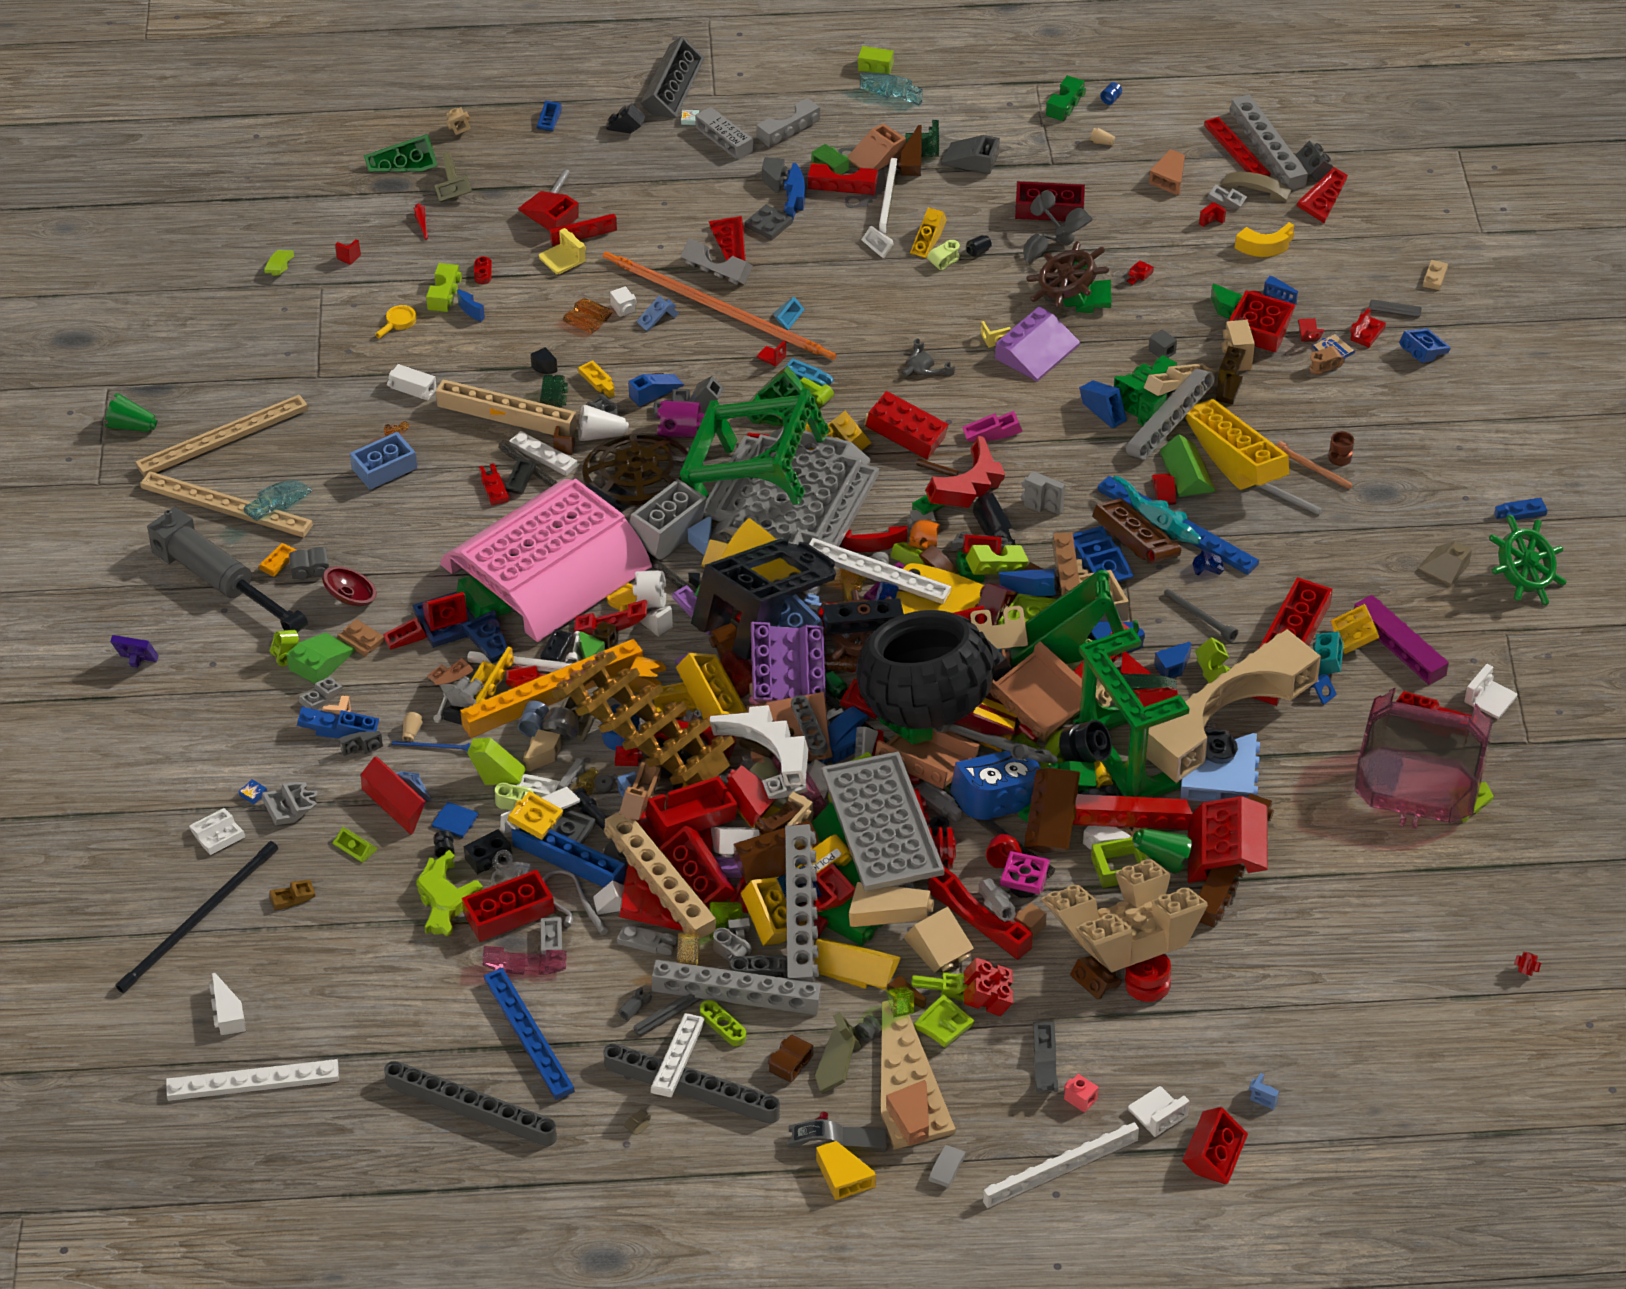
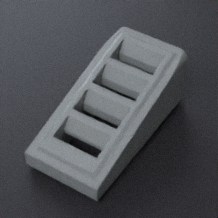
M857 727L855 758L866 752L872 755L878 731L868 727Z

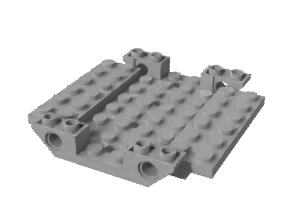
M784 426L769 436L761 434L759 438L744 436L729 463L752 459L770 449L780 438ZM804 431L791 462L794 472L800 473L797 478L804 487V496L800 504L792 505L787 493L783 489L763 479L738 478L717 481L706 500L703 515L704 518L712 517V520L720 522L715 527L710 538L729 543L740 526L750 518L776 539H788V543L798 545L799 542L809 544L812 538L839 547L880 473L879 468L869 466L870 458L850 441L826 436L824 442H817L812 432ZM777 452L772 453L771 457H775Z

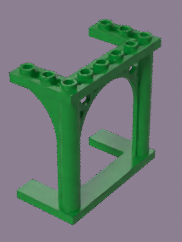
M809 388L802 389L800 395L724 405H719L717 400H711L679 475L685 484L706 498L709 495L703 482L759 478L783 489L787 493L792 505H799L804 496V487L800 484L797 473L794 472L791 466V462L807 423L817 442H824L829 428ZM769 414L777 416L783 421L784 428L780 438L764 453L745 461L702 466L715 433L725 452H733L738 440L727 419ZM777 452L775 457H771L772 453Z
M1129 628L1079 646V652L1084 658L1080 714L1079 719L1073 720V725L1098 720L1109 730L1129 723L1131 729L1127 762L1122 761L1112 746L1108 759L1101 761V763L1111 775L1113 784L1116 785L1122 796L1154 798L1181 788V781L1176 783L1164 772L1151 777L1146 774L1145 764L1149 728L1187 715L1190 708L1181 695L1146 707L1141 704L1109 658L1141 646V639L1133 628ZM1097 678L1116 706L1109 708L1097 703Z

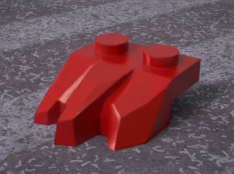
M833 863L817 874V881H813V888L817 890V900H813L814 907H817V912L838 907L854 896V886ZM801 883L799 888H803L806 884ZM801 902L802 906L807 904L806 902Z

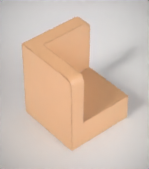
M341 696L339 706H323L322 711L340 715L341 710L350 712L349 696Z

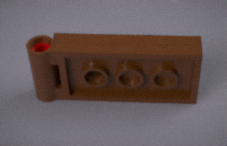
M1120 498L1096 504L1092 517L1110 531L1113 536L1117 537L1123 545L1130 548L1136 556L1147 560L1148 563H1155L1181 555V546L1177 542L1172 541L1124 499Z

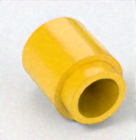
M1101 762L1094 763L1097 787L1113 784L1112 777Z

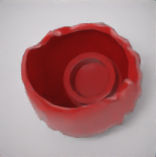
M1000 834L991 839L986 849L988 863L994 868H1005L1010 851L1022 853L1019 842L1010 835Z

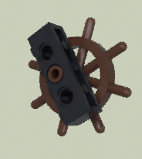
M853 589L851 591L852 601L830 605L823 602L821 604V608L824 610L823 620L825 625L823 636L830 635L832 642L837 647L836 651L831 655V659L836 661L843 653L859 657L860 650L866 639L877 628L887 621L904 614L901 599L886 597L884 600H862L859 598L858 591ZM852 633L847 639L841 635ZM858 639L861 641V644H856L854 642Z

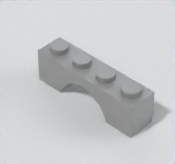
M806 98L795 104V114L791 118L785 120L768 118L757 124V138L770 148L820 121V107Z
M691 238L688 239L680 256L686 260V264L692 267L696 264L700 266V270L706 273L712 271L714 276L723 279L727 277L729 278L728 281L735 285H738V283L745 285L753 267L751 264L734 256L726 262L713 263L710 258L709 247Z

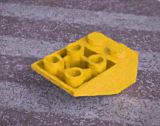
M846 410L828 424L829 431L826 436L850 441L861 451L871 444V441Z

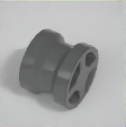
M867 1015L863 1023H858L855 1026L857 1035L865 1042H870L873 1039V1035L879 1034L882 1030L878 1020L871 1015Z

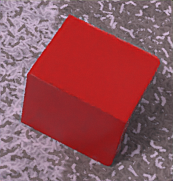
M357 239L350 245H344L339 242L335 244L337 259L351 265L361 256L360 244Z

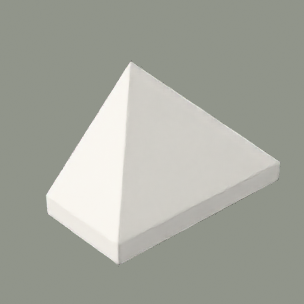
M873 226L869 227L861 239L882 258H885L894 245L892 239Z

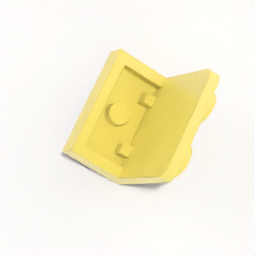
M566 228L559 230V245L539 254V259L555 274H561L586 262V247L584 243L580 242Z

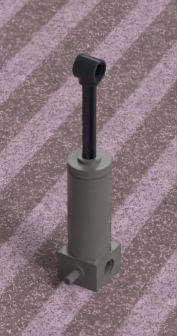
M176 506L166 510L162 516L147 525L152 553L166 563L171 564L177 560L229 598H236L244 593L280 619L284 631L296 630L298 633L308 625L307 618L301 611L285 610L250 585L252 579L251 570L194 529L193 518Z

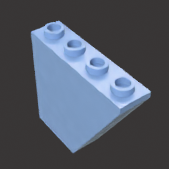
M1257 733L1235 739L1238 750L1234 759L1230 762L1219 764L1205 759L1204 764L1181 780L1180 799L1208 802L1238 796L1248 798L1249 794L1257 796L1258 786H1254V783H1258L1259 771H1255V768L1259 767V756H1256V753L1259 754L1260 742L1256 741Z

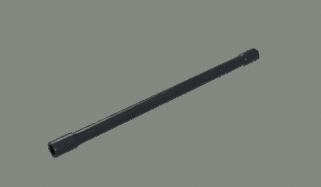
M269 841L253 859L131 972H128L115 984L117 990L124 994L152 965L263 862L267 861L278 850L276 843Z

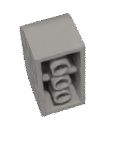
M677 479L633 512L629 524L639 536L646 551L657 559H663L688 540V528L702 521L707 498Z

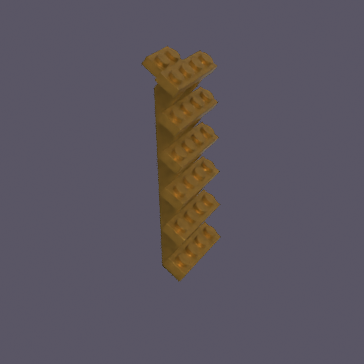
M613 651L598 653L594 656L595 660L583 664V669L571 673L568 680L565 679L556 685L557 688L551 692L555 699L559 698V700L572 697L578 705L575 708L577 715L590 713L602 722L598 726L601 733L613 730L623 737L625 741L622 745L625 750L638 748L650 758L646 760L649 768L661 765L674 774L669 778L673 785L683 782L687 785H692L717 777L730 766L723 751L734 743L732 736H718L712 740L711 745L705 746L699 734L711 726L708 719H694L688 723L689 727L681 729L675 717L687 709L684 701L679 703L673 701L664 707L665 710L663 712H657L652 700L663 692L661 685L653 687L648 685L641 689V694L634 695L628 683L640 675L637 668L630 670L625 668L617 673L618 677L610 678L605 669V666L617 658ZM594 680L599 688L592 692L593 696L590 697L584 686ZM610 697L622 704L616 708L617 712L615 714L606 701ZM634 714L646 721L639 726L640 730L638 731L630 719ZM658 731L669 738L663 743L664 746L660 748L654 737V734ZM682 748L693 755V757L687 760L688 764L684 765L677 753Z

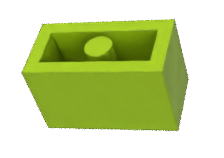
M862 46L858 56V71L890 75L894 64V50Z

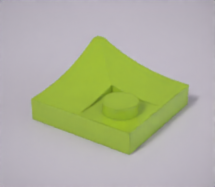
M942 995L914 1023L915 1030L926 1034L946 1048L971 1028L974 1020L949 998Z

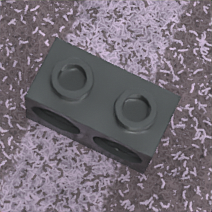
M1309 140L1296 154V157L1307 172L1320 181L1333 168V165L1330 162L1331 158L1322 152L1324 150L1323 147Z

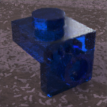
M1203 550L1193 560L1195 575L1199 576L1204 570L1218 575L1224 571L1222 558L1217 554Z

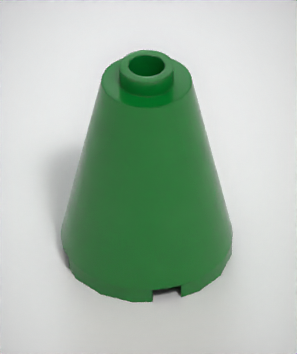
M119 393L114 394L116 399L115 401L111 400L105 416L108 424L104 423L105 427L141 432L155 430L158 420L155 419L154 414Z
M1141 828L1134 833L1132 838L1135 848L1173 874L1179 873L1184 867L1182 861L1184 858L1188 859L1191 850V839L1183 834Z

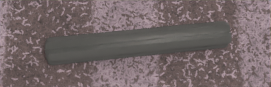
M692 994L682 996L634 1025L633 1029L637 1035L642 1036L700 1001L701 998H695V995Z

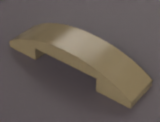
M1251 172L1226 174L1221 184V187L1238 190L1239 186L1267 192L1270 193V199L1287 202L1291 193V189L1271 177Z

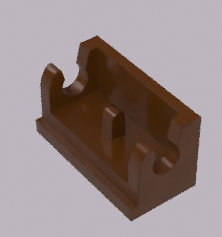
M788 801L785 803L786 806L782 807L778 812L766 819L760 818V823H756L755 828L762 835L785 828L800 809Z

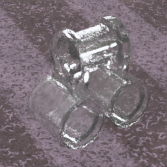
M498 851L492 860V865L496 871L489 879L490 887L497 885L494 881L495 876H501L505 882L520 876V874L528 873L531 865L524 862H512L513 857L509 851ZM499 856L505 857L507 864H499L497 858Z

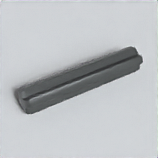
M1373 299L1369 305L1371 310L1420 317L1422 310L1420 306Z

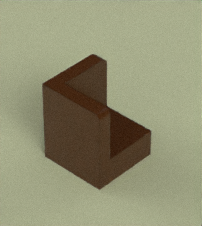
M556 426L553 436L554 449L566 455H572L575 437L561 436L560 426Z

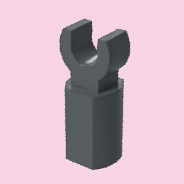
M639 987L635 992L636 995L632 996L618 1010L620 1017L629 1021L642 1008L643 1004L651 1001L652 996L650 992L642 996L643 988Z

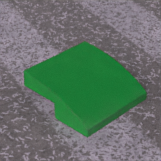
M1111 280L1093 281L1090 287L1091 294L1087 296L1085 305L1076 306V313H1093L1094 308H1111Z

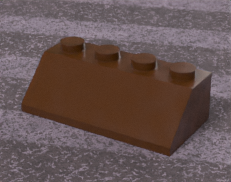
M1056 768L1036 770L1025 834V848L1042 854L1069 849L1080 772Z
M810 820L805 821V822H801V823H798V824H795V825H806V824H810V827H811L812 832L815 831L814 828H813V826H812V824H811V822H810ZM785 828L733 844L734 860L747 885L751 880L786 877ZM816 834V844H812V849L819 844V840H818L817 834ZM799 846L797 850H803L806 846Z

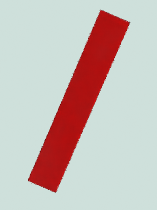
M1219 116L1204 121L1206 129L1246 172L1270 177L1271 173Z

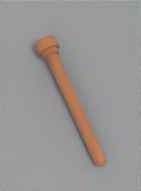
M1283 441L1277 443L1276 446L1288 454L1289 458L1347 489L1352 488L1351 482L1293 452L1288 447V444Z

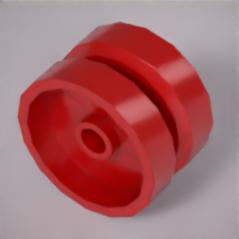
M1166 954L1125 967V988L1128 994L1136 1000L1154 1002L1162 999L1169 993L1171 988V961Z

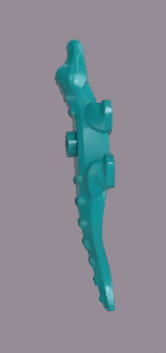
M1119 476L1113 477L1114 481L1120 483L1125 488L1135 509L1153 525L1165 531L1169 538H1178V540L1199 544L1201 540L1199 534L1190 525L1182 523L1188 519L1185 512L1172 511L1168 508L1166 501H1148L1139 495L1131 483Z

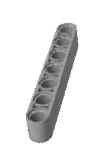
M1195 369L1128 442L1126 453L1129 456L1140 459L1148 458L1212 387L1215 381L1214 374L1209 371Z

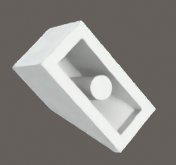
M1088 826L1084 830L1083 844L1087 848L1092 849L1093 844L1130 838L1131 836L1117 827Z

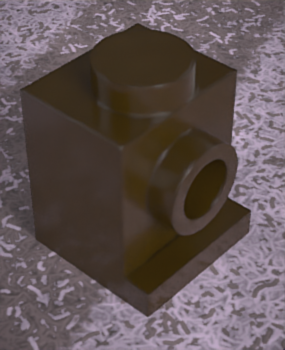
M602 621L594 629L592 636L605 642V650L614 647L617 642L616 625Z

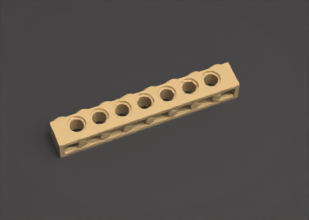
M620 811L606 818L604 832L607 838L614 841L617 850L626 856L629 865L634 866L639 877L648 883L650 891L653 894L656 893L660 898L662 906L669 909L673 919L681 924L684 933L696 942L716 930V918L636 820L625 819L624 816L619 815Z

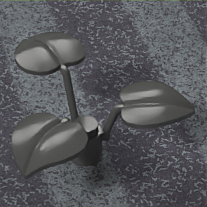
M1048 190L1041 192L1033 200L1030 210L1036 216L1041 215L1045 211L1058 227L1055 230L1056 238L1046 234L1042 236L1034 234L1026 241L1023 249L1026 262L1029 264L1046 250L1048 239L1054 240L1057 243L1061 241L1065 246L1070 245L1074 241L1072 233L1093 221V218L1084 209L1076 208L1067 215L1066 222L1063 224L1064 227H1062L1048 211L1055 204L1054 194Z

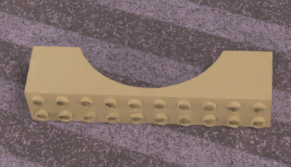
M1288 629L1281 634H1277L1270 642L1264 643L1256 652L1250 653L1239 664L1236 663L1225 674L1219 675L1211 684H1206L1201 691L1192 694L1185 701L1190 708L1189 714L1150 727L1146 758L1173 781L1179 782L1205 763L1207 736L1204 727L1215 712L1233 701L1247 697L1270 696L1291 701L1318 681L1321 656Z

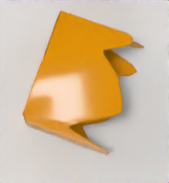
M637 656L630 669L637 668L640 675L628 683L632 692L642 693L641 689L648 685L652 687L661 685L662 683L653 677L658 676L655 673L666 670V666L662 661Z

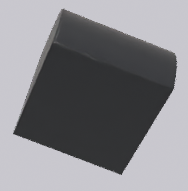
M546 347L530 354L531 367L535 371L542 374L558 372L557 359Z

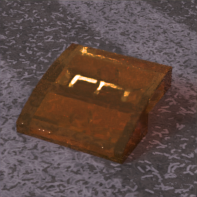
M583 298L574 303V309L564 315L563 322L592 334L608 320L613 310Z

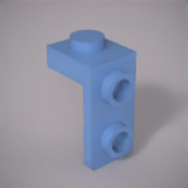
M659 295L639 317L637 323L646 331H649L666 311L674 318L679 312L674 309L676 305L669 299L665 301Z

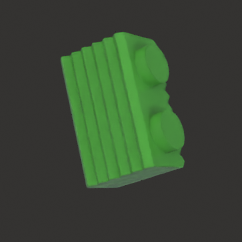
M824 144L811 152V163L828 164L832 172L840 175L849 170L848 157L837 152L834 147Z

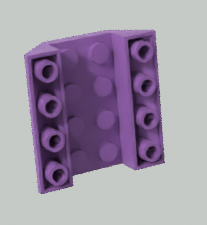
M751 622L753 700L766 703L824 692L825 695L823 626L805 625L800 628L773 627L770 626V623Z

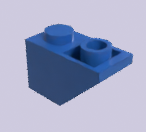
M1191 642L1178 644L1177 646L1155 652L1154 666L1164 681L1182 676L1190 658Z

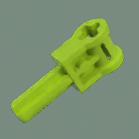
M943 972L942 978L914 975L911 979L912 987L941 990V996L945 995L948 998H955L959 1001H964V990L968 987L963 982L964 973L952 974Z

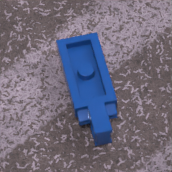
M1534 498L1495 506L1494 515L1496 519L1506 518L1511 514L1515 520L1546 516L1548 510L1542 498Z

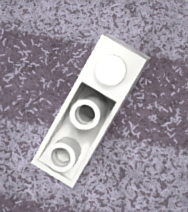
M212 973L213 982H210L209 986L211 995L215 994V998L211 999L213 1011H217V1015H213L215 1028L219 1027L221 1035L245 1032V1019L241 1001L216 973Z

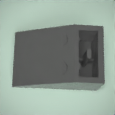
M980 135L951 142L942 165L991 174L999 155L1000 138Z

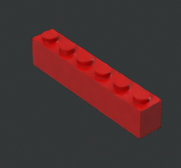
M1077 794L1072 825L1188 830L1192 812L1187 799Z

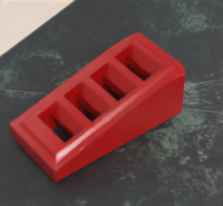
M417 617L383 634L390 650L427 638ZM392 637L396 639L394 642L391 640Z

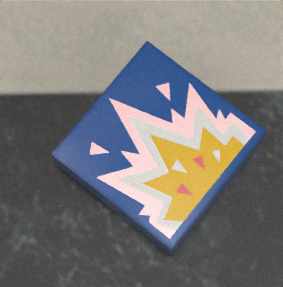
M251 779L238 792L239 796L255 804L262 798V793L267 792V788Z

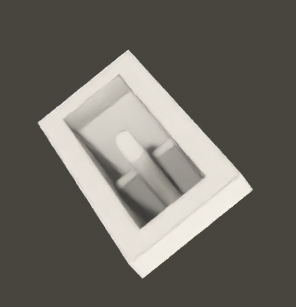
M671 606L652 610L640 622L659 637L673 628Z
M612 880L593 897L597 915L620 911L624 885Z

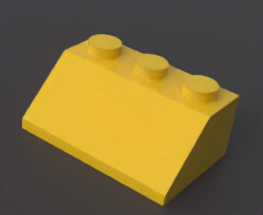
M786 877L751 880L741 892V895L762 945H774L787 941ZM801 921L798 925L804 926L806 923L805 921Z

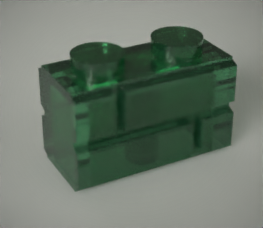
M544 375L540 403L558 408H563V405L566 406L567 395L564 394L568 393V383L565 382V376Z

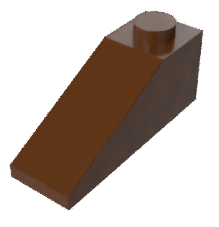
M922 125L917 126L901 151V159H898L897 169H901V176H921Z

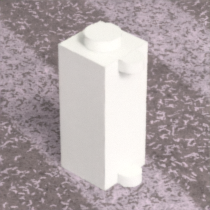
M398 364L389 373L387 386L428 401L437 389L435 376Z

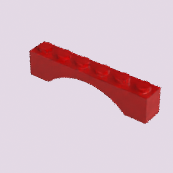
M943 866L944 875L928 878V891H930L931 895L948 906L1015 959L1019 960L1032 949V932L1018 922L1008 920L1004 922L983 907L968 892L959 878Z

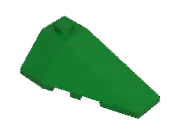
M428 134L363 155L369 172H422L438 166Z

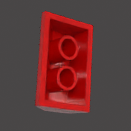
M1222 1106L1203 1111L1182 1161L1195 1175L1222 1184H1228L1248 1133Z

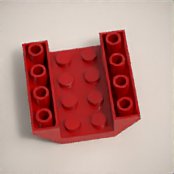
M1243 796L1202 802L1193 812L1188 827V838L1191 839V850L1188 857V883L1206 880L1208 869L1244 863L1248 873L1268 870V820L1266 805Z

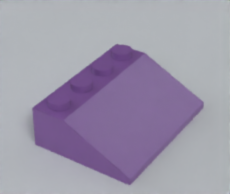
M1037 307L996 342L995 359L1029 378L1039 381L1080 345V341L1054 314L1041 307Z

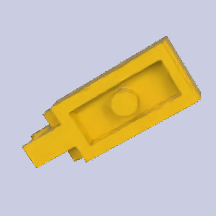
M593 360L577 367L578 373L598 392H604V395L609 399L615 396L612 378Z

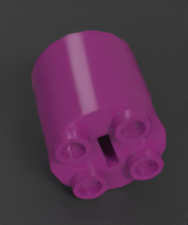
M661 401L660 408L657 411V418L660 419L657 434L665 437L695 438L705 413H701V403Z

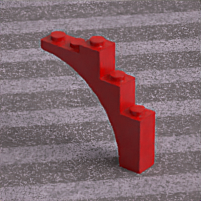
M977 436L970 449L973 458V468L958 476L931 478L925 489L930 503L969 508L975 498L987 493L990 487H999L1005 478V472L1000 462H994L984 437Z

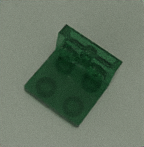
M932 120V126H929V133H922L921 157H939V120ZM905 133L906 143L913 133Z

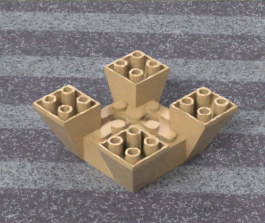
M1152 859L1143 860L1133 866H1125L1122 870L1115 872L1124 901L1118 902L1109 908L1098 910L1096 899L1079 885H1070L1067 889L1050 892L1047 896L1041 897L1042 902L1072 938L1110 972L1186 946L1208 906L1207 902L1190 888H1180L1177 892L1166 894L1170 873Z

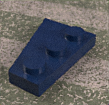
M495 610L462 624V631L492 664L500 660L507 649V645L501 633Z

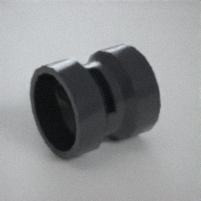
M439 831L434 834V853L436 857L440 858L449 850L453 854L455 853L454 839L451 832Z

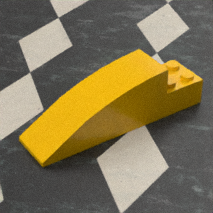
M1214 399L1194 405L1185 415V419L1204 450L1221 472L1239 490L1253 485H1264L1267 482L1281 479L1290 474L1288 454Z

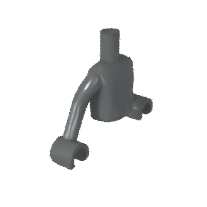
M919 338L914 340V352L906 360L908 368L902 371L904 377L913 372L924 376L944 373L948 376L954 375L955 366L950 367V362H946L944 368L928 370L934 366V360L928 353L922 352L924 350V342L920 344Z

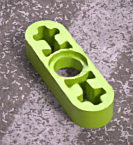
M706 1000L701 1003L700 1016L705 1017V1022L730 1045L738 1047L746 1042L745 1028L713 1000ZM721 1020L729 1022L726 1026H719L717 1023Z

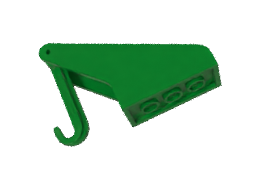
M1106 570L1096 571L1026 621L1028 646L1011 647V668L1013 669L1034 652L1035 645L1040 641L1065 664L1084 660L1079 652V646L1087 643L1088 635L1104 614H1106L1113 634L1125 630L1110 593L1109 573ZM1133 620V629L1136 633L1139 631V624L1137 620Z

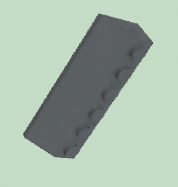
M683 36L669 44L640 103L652 115L669 118L677 117L704 60V57Z

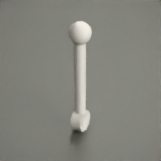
M445 694L437 715L433 717L436 723L442 720L441 714L448 699Z

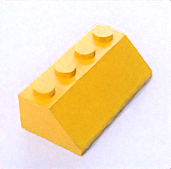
M688 653L676 666L680 678L688 689V693L696 704V708L701 711L703 719H708L710 722V716L747 713L716 654Z

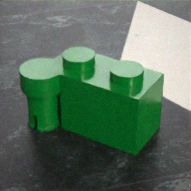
M1067 761L1060 764L1047 765L1048 768L1080 772L1078 793L1097 787L1094 763Z

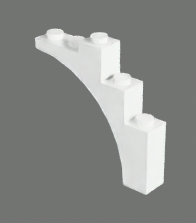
M769 705L749 707V713L710 716L713 735L744 737L762 744L773 752L780 761L785 786L805 784L808 747L805 736L790 737L787 721L772 722L773 719Z

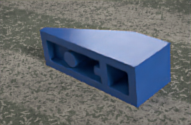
M1055 569L999 572L1000 586L1016 591L1018 594L1031 596H1050L1056 594L1057 578Z

